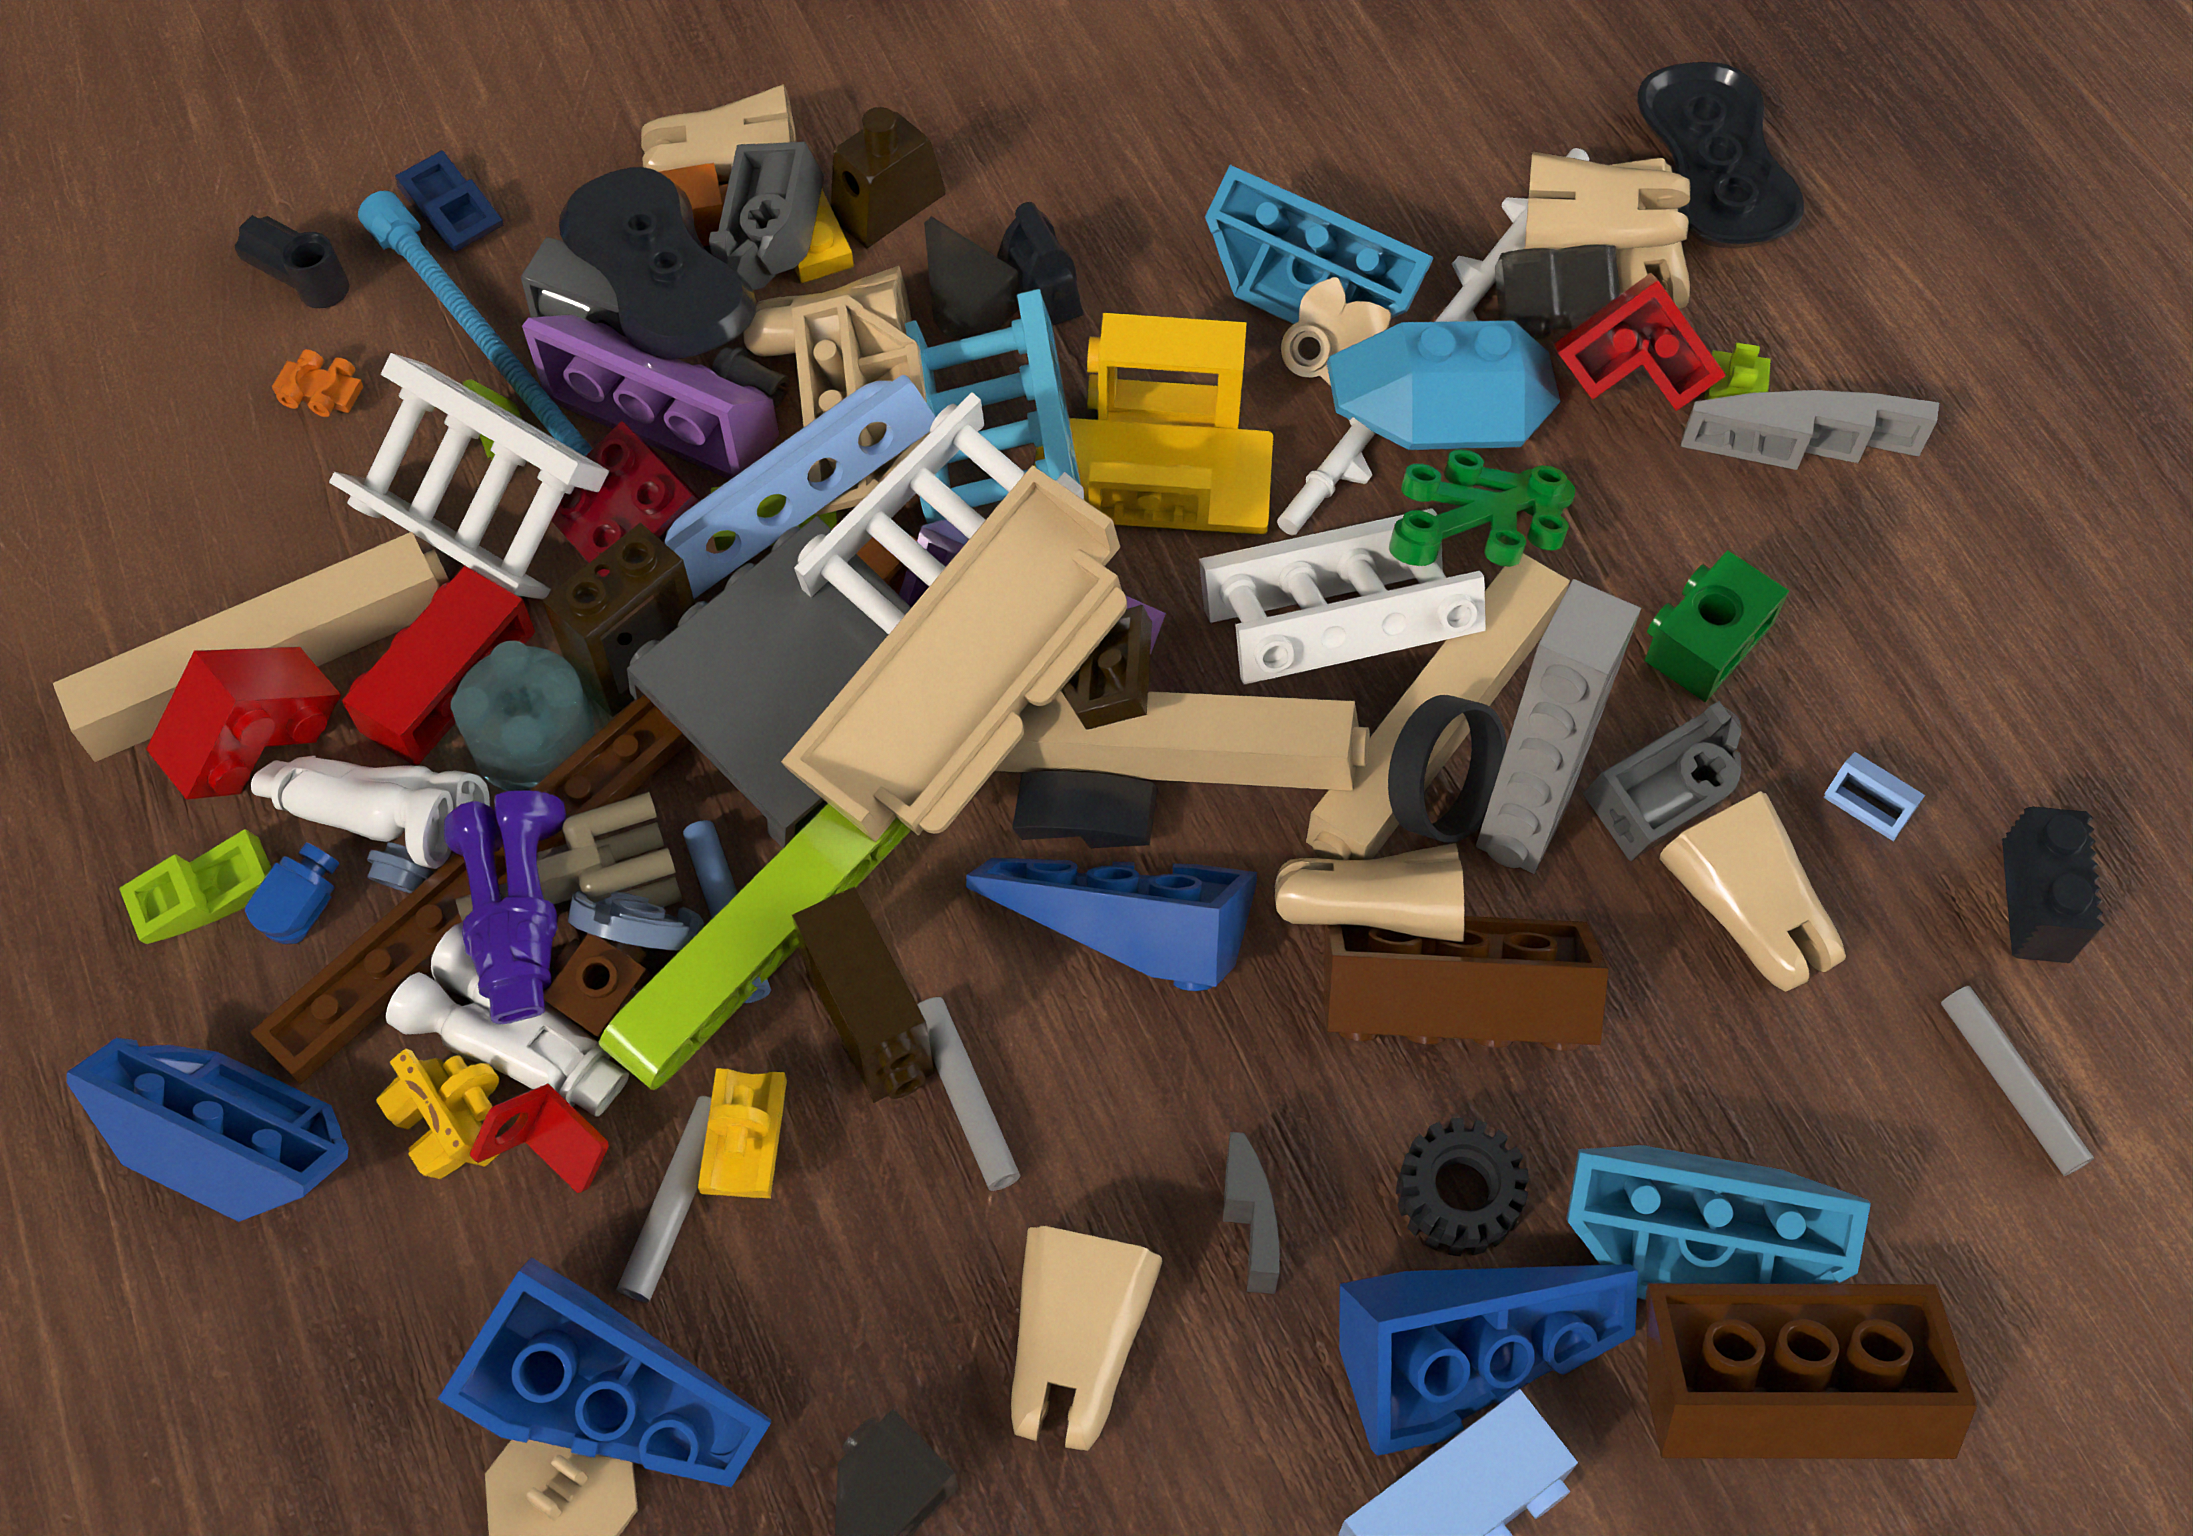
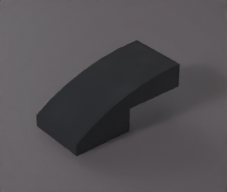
M1071 771L1022 772L1012 828L1022 840L1081 837L1090 849L1150 845L1158 788L1152 782L1108 774Z

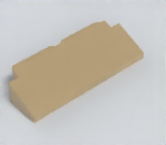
M1032 465L781 761L783 765L874 842L880 838L896 817L918 836L923 830L933 834L946 830L1022 738L1024 725L1018 715L1029 702L1037 706L1050 703L1125 613L1127 599L1121 589L1119 578L1105 567L1120 549L1113 520Z

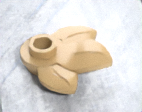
M1337 277L1319 282L1305 293L1300 304L1299 321L1293 324L1283 336L1281 343L1283 361L1293 373L1302 377L1321 376L1331 386L1326 363L1329 356L1388 329L1391 313L1388 309L1372 302L1356 301L1346 303L1343 285ZM1308 337L1317 339L1321 346L1320 353L1315 359L1306 358L1301 350L1303 341Z

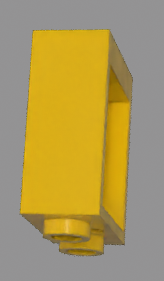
M1103 313L1101 337L1090 336L1087 372L1098 374H1090L1087 408L1098 410V420L1238 429L1247 322ZM1117 367L1219 374L1218 386L1117 379Z

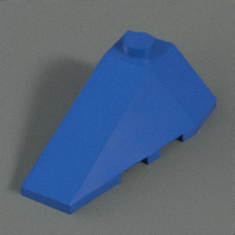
M990 858L967 874L966 888L1150 977L1174 980V986L1183 990L1203 991L1213 986L1216 987L1236 965L1257 885V872L1198 864L1173 863V874L1139 875L1134 870V862H1113L1112 866L1095 867L1088 870L1087 873H1078L1077 864L1070 860Z
M532 1257L517 1272L438 1397L439 1401L501 1438L527 1443L528 1440L570 1448L571 1453L593 1458L596 1455L607 1456L643 1464L645 1469L728 1487L733 1486L771 1424V1419L598 1297Z
M1630 1264L1403 1271L1341 1283L1339 1350L1371 1450L1379 1456L1443 1442L1463 1431L1464 1427L1461 1420L1494 1402L1499 1405L1521 1387L1552 1370L1564 1375L1635 1336L1638 1270Z

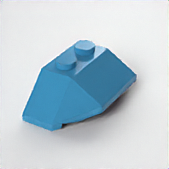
M1229 165L1205 216L1234 296L1291 324L1299 321L1300 304L1305 293L1319 282L1335 277L1343 285L1346 303L1356 301L1372 302L1388 309L1391 313V319L1408 311L1434 259L1422 251L1232 165Z
M1514 321L1401 322L1329 356L1326 362L1336 413L1349 420L1354 417L1371 431L1408 450L1521 447L1560 403L1549 352Z
M1644 1145L1578 1150L1566 1219L1600 1265L1630 1264L1638 1270L1637 1298L1646 1299L1648 1283L1833 1284L1836 1281L1840 1283L1858 1273L1871 1203L1867 1199L1782 1169Z

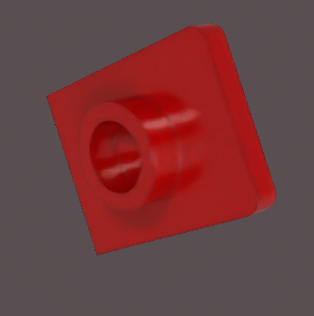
M547 1083L493 1106L485 1117L469 1155L476 1163H480L526 1142L575 1192L581 1193L589 1189L609 1145L608 1141ZM520 1113L514 1125L504 1134L495 1138L504 1123Z

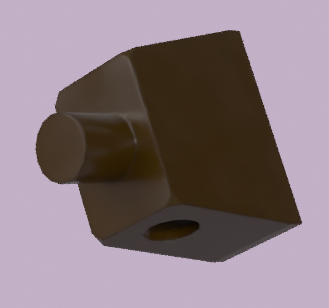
M875 107L868 110L862 118L863 129L838 145L833 153L831 209L839 225L866 249L946 194L930 140L898 112H893L884 107Z

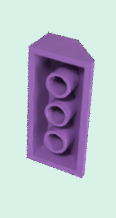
M575 315L528 317L522 325L541 386L556 405L612 429L623 421L649 445L731 480L766 455L779 436L773 399L768 398L755 387H743L717 376L711 369L703 365L697 364L693 366L679 359L654 357L641 351L627 337L620 335L612 327L604 323L594 324Z

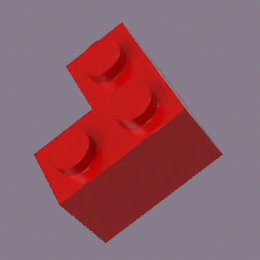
M1649 273L1554 343L1558 354L1592 400L1640 365L1644 366L1675 411H1678L1727 376L1652 273Z
M301 647L194 650L146 750L186 800L240 795L264 747L316 743L320 734L326 728L327 721L341 694Z

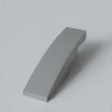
M1823 390L1760 392L1696 401L1685 427L1680 447L1795 470L1798 469L1804 453L1859 463L1866 446L1919 457L1937 423L1939 403L1878 393Z

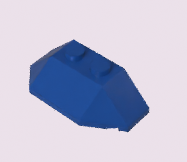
M116 1037L67 1072L66 1083L123 1166L238 1222L304 1197L348 1159L349 1147L346 1140L342 1137L340 1125L330 1104L220 1052L174 1045L138 1047L137 1040Z

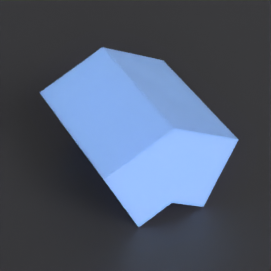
M1856 752L1845 761L1824 793L1826 800L1893 842L1925 796ZM1847 780L1900 813V817L1898 820L1892 818L1844 788L1843 784Z

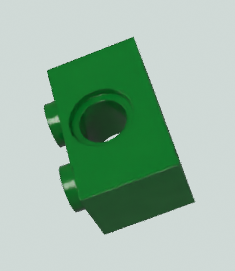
M1727 550L1711 569L1702 564L1693 573L1682 591V595L1685 598L1676 607L1667 603L1654 617L1647 630V634L1652 636L1653 639L1644 661L1706 703L1774 625L1789 590Z

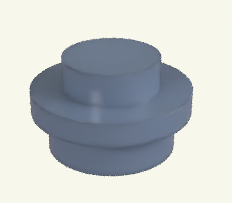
M388 842L384 852L370 850L367 861L372 863L367 878L407 893H412L423 881H426L434 874V871L416 864L405 846Z

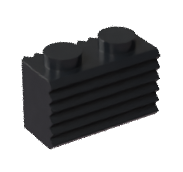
M2028 807L2024 809V814L2019 815L2020 820L2015 821V826L2011 827V832L2006 833L2007 837L2002 838L2012 955L2019 959L2071 963L2105 925L2098 919L2103 912L2097 907L2102 900L2096 895L2101 888L2095 884L2100 876L2094 872L2098 864L2093 860V857L2097 852L2091 848L2096 842L2090 836L2095 830L2089 825L2093 817L2086 811Z

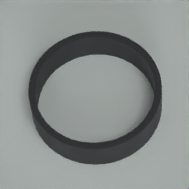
M1438 695L1421 704L1408 718L1395 743L1388 774L1390 805L1395 818L1403 828L1419 835L1451 843L1467 838L1483 823L1507 747L1503 724L1491 707L1483 703L1451 695ZM1463 713L1470 728L1472 743L1468 774L1464 786L1450 810L1438 821L1431 823L1424 802V781L1428 761L1442 731L1455 717Z

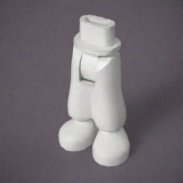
M316 756L296 758L291 762L272 761L256 772L251 782V790L254 795L271 798L276 809L289 811L293 815L306 820L334 826L372 840L385 842L400 837L405 831L406 849L412 860L420 866L433 869L441 867L451 853L444 840V820L446 816L459 805L471 801H478L490 806L488 787L480 776L461 771L436 773L425 766L373 768L337 760L316 758Z
M463 922L454 925L437 944L431 959V972L434 980L420 972L415 973L401 983L392 995L387 1006L386 1021L403 1034L437 1032L441 1035L442 1043L448 1050L478 1063H488L493 1069L531 1089H536L548 1083L572 1107L577 1104L596 1117L600 1116L607 1109L628 1080L629 1073L609 1060L610 1055L599 1046L592 1036L545 1000V1012L539 1016L510 1024L493 1023L490 1016L489 999L479 994V977L470 955L465 952L462 935ZM443 988L469 999L473 1004L466 1006L456 1004Z

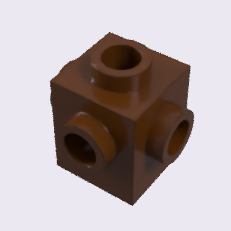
M588 933L583 942L573 939L564 948L553 965L552 972L557 977L545 992L544 1000L601 1038L611 1020L654 978L646 968L640 965L647 956V953L636 945L610 939L606 942L601 937ZM605 974H610L607 985L602 989L596 990L599 978Z

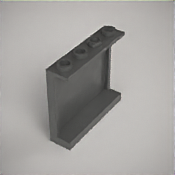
M818 516L801 529L798 526L788 529L775 542L772 552L755 566L752 563H748L739 568L730 577L723 592L709 603L700 601L689 608L681 617L678 628L661 641L653 639L644 644L634 654L630 661V666L627 668L630 694L636 700L645 694L768 819V834L782 848L828 803L791 773L781 761L889 635L829 581L812 598L802 590L794 569L798 564V557L801 551L817 535L824 534L827 536L832 531ZM857 554L847 562L849 566L902 613L906 615L911 609Z

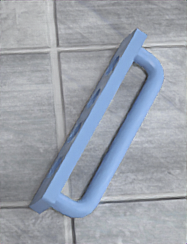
M901 375L894 381L879 380L871 382L857 389L688 509L674 521L667 531L665 544L683 559L694 599L777 541L788 529L798 526L930 432V427L936 417L907 375ZM873 422L886 423L885 435L878 443L866 447L858 444L859 435L867 425ZM823 458L836 460V468L828 479L821 482L807 480L809 469L816 461ZM773 494L786 496V503L777 515L768 518L757 516V508L764 498ZM724 530L736 533L735 541L728 550L715 554L706 551V544L715 533Z

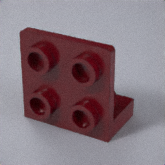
M621 421L585 456L609 470L600 491L595 492L574 487L571 494L564 493L551 521L590 563L639 523H642L659 538L678 517L700 502L701 499L646 441L626 423ZM602 569L598 573L601 577H605L610 573V570Z

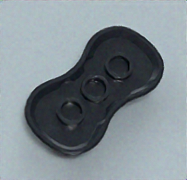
M1690 62L1658 69L1641 82L1637 100L1639 110L1651 132L1672 154L1676 173L1690 181V201L1687 205L1678 208V212L1688 217V230L1695 238L1713 247L1745 248L1774 241L1797 227L1804 213L1803 195L1794 179L1777 163L1767 148L1763 135L1764 100L1759 88L1751 78L1730 65L1716 62Z
M645 167L620 169L587 182L570 196L559 218V230L562 240L575 255L594 266L608 279L616 293L622 330L629 341L641 351L654 357L665 359L699 355L733 340L752 323L756 314V300L750 284L738 272L705 249L696 234L693 210L689 198L678 185L665 175Z

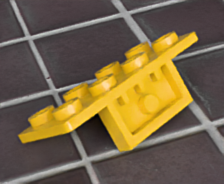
M1069 418L1080 483L1084 490V501L1111 518L1114 525L1248 534L1267 533L1273 448L1272 432ZM1043 446L1036 448L1034 467H1036L1037 460L1045 459Z

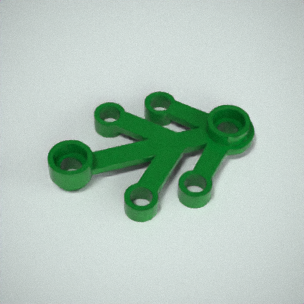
M1464 449L1453 450L1449 453L1444 476L1451 483L1442 482L1440 472L1429 465H1409L1406 468L1401 486V491L1405 496L1420 502L1437 501L1461 507L1436 516L1420 510L1406 512L1403 518L1394 524L1389 551L1397 560L1413 566L1430 565L1437 559L1442 539L1491 521V531L1484 550L1486 558L1500 566H1516L1521 561L1526 545V538L1517 531V512L1523 510L1533 516L1527 534L1531 544L1544 550L1560 549L1563 546L1569 527L1567 520L1560 515L1563 513L1564 508L1572 504L1576 492L1575 487L1567 479L1566 475L1555 467L1541 465L1525 470L1520 474L1483 467L1484 461L1481 456ZM1479 485L1483 487L1501 490L1504 492L1498 493L1478 488H1472V486Z

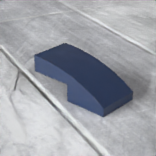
M443 150L395 175L397 186L409 203L431 229L455 252L503 226L502 218L472 179L468 181L464 179Z

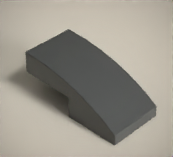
M1230 1132L1226 1160L1223 1222L1250 1224L1246 1292L1275 1294L1279 1277V1238L1272 1195L1256 1152L1245 1133Z

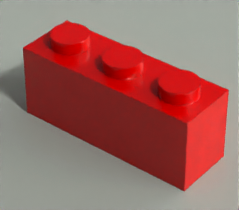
M464 566L450 582L438 588L432 597L431 603L410 626L403 628L396 634L390 648L369 671L360 674L352 683L349 693L343 698L342 702L358 731L412 765L418 766L535 633L523 599Z

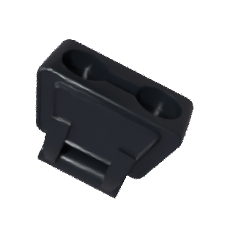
M1033 202L1021 204L1015 210L1016 218L1006 229L997 253L998 262L1015 293L1021 294L1040 289L1052 326L1084 315L1076 283V269L1071 256L1056 239L1055 230L1049 218L1038 210Z

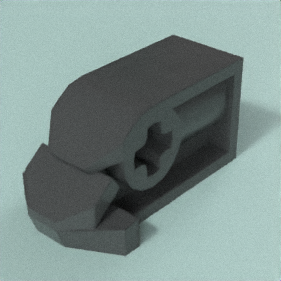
M806 142L740 144L736 147L718 232L710 233L709 245L712 255L738 272L750 284L752 290L761 289L775 277V274L795 268L806 257L810 248L824 174Z
M546 237L521 275L530 316L575 315L594 324L604 323L612 327L620 335L625 336L619 320L616 293L608 279L594 266L575 255L563 241Z
M1720 701L1709 706L1702 714L1605 770L1583 792L1589 804L1630 862L1705 817L1736 789L1741 774L1740 752L1735 750L1737 749L1742 732L1741 724L1737 715L1723 706ZM1697 777L1701 782L1697 783L1694 778Z

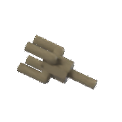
M649 792L568 817L562 827L567 844L537 853V867L543 898L553 903L557 915L569 912L572 894H576L578 891H581L587 896V899L595 903L612 897L611 893L676 873L668 848L615 863L622 859L664 847L657 822L597 841L593 839L594 836L656 818V811ZM675 877L626 892L649 898L648 903L658 907H666L683 901ZM507 883L499 885L503 900L505 897H508ZM471 894L455 899L462 922L472 912Z

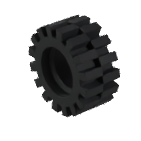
M1451 1118L1448 1128L1443 1129L1439 1121L1428 1127L1425 1137L1419 1133L1413 1140L1409 1152H1406L1397 1180L1396 1194H1400L1397 1206L1401 1217L1409 1215L1410 1221L1407 1228L1416 1237L1423 1231L1428 1235L1425 1245L1435 1251L1439 1243L1449 1245L1448 1255L1461 1256L1464 1248H1471L1472 1255L1484 1253L1490 1243L1496 1247L1504 1241L1508 1231H1512L1526 1203L1528 1192L1525 1191V1188L1529 1182L1528 1169L1519 1168L1523 1155L1517 1146L1510 1151L1506 1149L1505 1144L1508 1136L1498 1129L1494 1137L1485 1134L1486 1122L1476 1119L1472 1129L1464 1128L1463 1118ZM1452 1164L1469 1165L1479 1171L1484 1177L1488 1186V1199L1483 1205L1473 1210L1452 1208L1440 1198L1435 1185L1436 1175L1444 1167Z

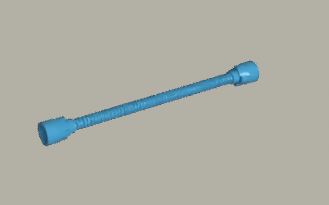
M378 191L368 196L359 208L358 218L371 236L383 249L389 247L394 249L397 254L404 256L550 434L559 442L586 456L593 448L422 245L420 237L416 233L421 230L420 224L399 198L390 191Z

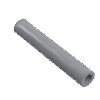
M1966 986L1945 998L1941 1005L2063 1176H2067L2090 1163L2094 1159L2093 1155L1970 986Z
M932 997L917 1005L926 1020L934 1064L988 1189L996 1191L1006 1188L1015 1183L1021 1175L943 998Z
M700 1096L695 1104L616 1288L619 1293L636 1301L650 1302L698 1188L711 1097Z

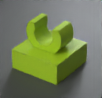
M1735 343L1732 353L1713 350L1711 355L1727 376L1705 391V400L1768 392L1771 359L1758 357L1760 346Z

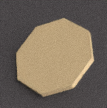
M511 1440L485 1473L489 1536H619L638 1511L634 1463L602 1455H596L593 1458L571 1453L570 1448L528 1440L527 1443Z

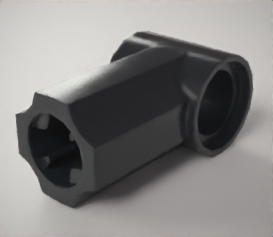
M252 215L239 227V237L234 247L240 259L296 289L301 301L307 306L327 308L336 305L348 293L349 281L329 239L325 235L317 232L299 233L269 216L257 218Z

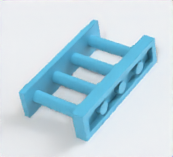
M1040 289L1017 294L1021 318L1012 320V327L928 348L917 321L905 323L907 336L916 341L920 348L927 405L935 417L950 404L958 406L971 392L981 399L982 406L1025 395L1028 401L1035 399L1037 411L1027 413L1028 419L978 431V433L999 451L1033 442L1036 448L1043 446L1045 459L1037 460L1036 468L1055 481L1066 472L1081 485L1053 327ZM1018 350L1020 355L1026 353L1028 355L1029 364L1020 366L1019 373L939 393L936 392L934 370ZM961 450L935 474L939 480L970 507L1001 501L1009 493L993 478L951 488L947 464L968 459L969 457ZM920 497L922 510L928 524L946 519Z

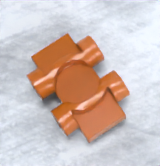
M308 349L303 350L297 360L298 363L287 360L272 385L278 401L284 406L296 409L301 401H304L311 411L322 417H329L333 409L349 413L364 387L361 379L352 377L356 371L352 363L343 358H335L328 371L322 370L321 367L324 364V359L318 353Z

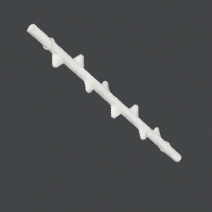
M1579 148L1572 149L1566 156L1589 161L1587 153ZM1507 197L1503 201L1501 207L1513 224L1483 261L1464 256H1458L1452 266L1463 287L1435 322L1478 321L1473 309L1507 266L1534 268L1538 261L1524 262L1528 199ZM1354 417L1349 420L1351 428L1320 467L1307 475L1304 487L1278 518V526L1285 533L1296 535L1324 498L1332 496L1335 492V484L1339 479L1361 484L1368 482L1372 473L1361 451L1376 434L1375 432L1368 429Z

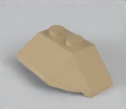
M849 295L791 308L804 427L866 384L879 380L894 381L901 375L908 376L927 403L920 348L916 341L884 319L864 309L859 302ZM873 422L867 425L859 435L858 444L866 447L878 443L885 435L886 423ZM930 432L817 511L815 515L857 506ZM823 458L816 461L809 469V481L821 482L828 479L836 468V460Z

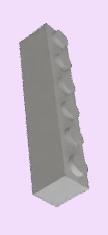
M1575 579L1572 580L1538 644L1476 844L1477 848L1486 851L1497 863L1510 868L1520 867L1535 874L1566 812L1641 608Z

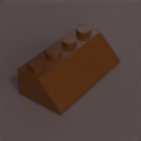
M1464 916L1463 942L1419 937L1363 925H1324V1012L1327 1032H1338L1340 1036L1355 1041L1373 1040L1378 1037V1034L1406 1036L1407 1039L1421 1044H1438L1445 1041L1446 1038L1473 1039L1480 1045L1494 1048L1510 1046L1513 1044V1041L1540 1042L1547 1048L1559 1051L1576 1050L1580 1048L1581 1044L1601 1045L1609 968L1587 922Z
M1648 1283L1647 1285L1648 1400L1661 1458L1957 1459L1978 1405L1936 1284Z

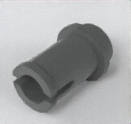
M727 346L723 348L712 366V371L717 376L740 386H752L762 391L768 398L773 399L774 409L781 404L787 394V391L779 388V386L788 387L790 384L789 377L779 374L749 358L748 351L743 347L732 349Z

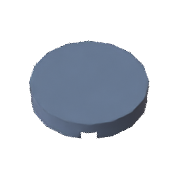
M578 891L576 894H572L568 913V923L577 929L613 941L656 949L682 950L704 926L700 915L688 908H679L677 917L665 914L664 906L658 907L649 904V898L619 891L611 893L612 897L595 903L587 899V896L581 891Z

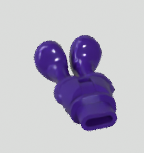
M503 792L495 796V810L484 803L471 801L456 807L444 820V840L451 851L464 857L469 878L472 912L463 920L462 935L465 952L470 955L479 977V994L489 999L491 1021L495 1024H510L543 1014L545 1012L543 990L551 985L549 968L552 942L558 928V919L553 903L543 898L537 867L538 841L555 836L562 830L563 823L566 820L564 802L561 799L545 792ZM504 844L508 897L502 900L497 877L495 852Z

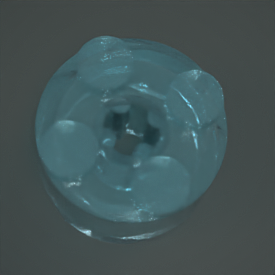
M519 641L500 643L493 649L490 655L476 663L463 677L456 694L451 700V710L455 722L479 772L489 782L507 791H530L529 787H535L595 735L594 718L578 674L571 664L557 653L544 648L525 646Z

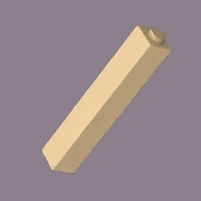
M410 532L53 683L71 732L93 761L97 762L151 739L194 650L301 647L318 667L410 626L431 603L432 597L438 588L450 581L435 550L423 554L413 533Z
M1525 554L1522 555L1520 563L1516 566L1503 567L1485 590L1486 631L1455 637L1445 641L1370 737L1368 763L1366 767L1356 766L1353 791L1328 790L1311 812L1306 843L1313 847V850L1321 859L1372 860L1399 825L1389 801L1388 774L1395 743L1408 718L1421 704L1438 695H1451L1490 706L1544 635L1568 589L1570 580ZM1463 713L1455 717L1446 726L1435 743L1426 769L1424 791L1470 732L1467 719Z
M1060 691L1046 705L1037 706L1029 702L1018 715L1024 725V734L995 771L1089 772L1134 779L1353 791L1356 766L1366 767L1368 763L1370 734L1368 727H1359L1355 701L1148 692L1147 715L1086 730Z

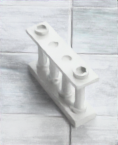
M390 353L381 375L402 387L398 396L403 399V402L367 477L362 478L334 472L329 483L350 495L347 503L354 509L381 519L384 515L518 597L546 598L551 589L525 573L564 493L571 494L574 487L599 492L609 470L426 363ZM437 407L448 414L444 423L449 428L412 504L388 491L425 412H433L434 408ZM480 434L494 441L490 450L495 455L456 532L434 519L433 516L471 438L478 439ZM528 461L541 469L537 478L542 483L504 560L479 546L517 466H525Z
M971 392L958 406L950 404L944 408L933 421L930 427V434L827 536L819 534L808 542L798 557V564L794 567L801 588L806 594L812 598L829 581L887 634H890L905 614L849 566L847 562L874 537L923 582L930 586L945 569V566L891 518L917 493L970 539L984 523L985 519L939 480L935 474L959 450L1008 492L1012 490L1025 474L1023 470L978 433L984 426L981 399ZM1064 472L1056 482L1084 500L1083 487Z
M1433 508L1422 510L1432 514L1433 516L1437 515ZM1403 515L1199 559L1204 612L1210 623L1239 617L1242 622L1235 625L1240 678L1244 685L1486 631L1484 575L1480 571L1447 578L1443 573L1442 542L1437 559L1430 565L1413 566L1397 560L1389 551V543L1394 524L1403 518ZM1416 578L1420 583L1389 591L1384 587L1386 584ZM1358 591L1361 596L1327 604L1324 599ZM1298 604L1301 608L1298 611L1267 617L1264 612Z

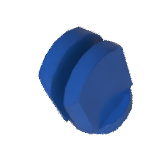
M307 842L298 853L303 857L301 862L298 863L284 856L279 864L275 863L245 906V912L250 923L274 942L281 944H297L301 942L332 899L330 895L335 887L324 879L323 875L325 872L333 874L340 863L326 852Z

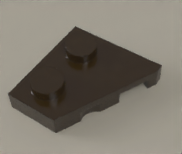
M1143 605L1126 609L1123 616L1061 689V692L1086 730L1147 715L1152 621Z

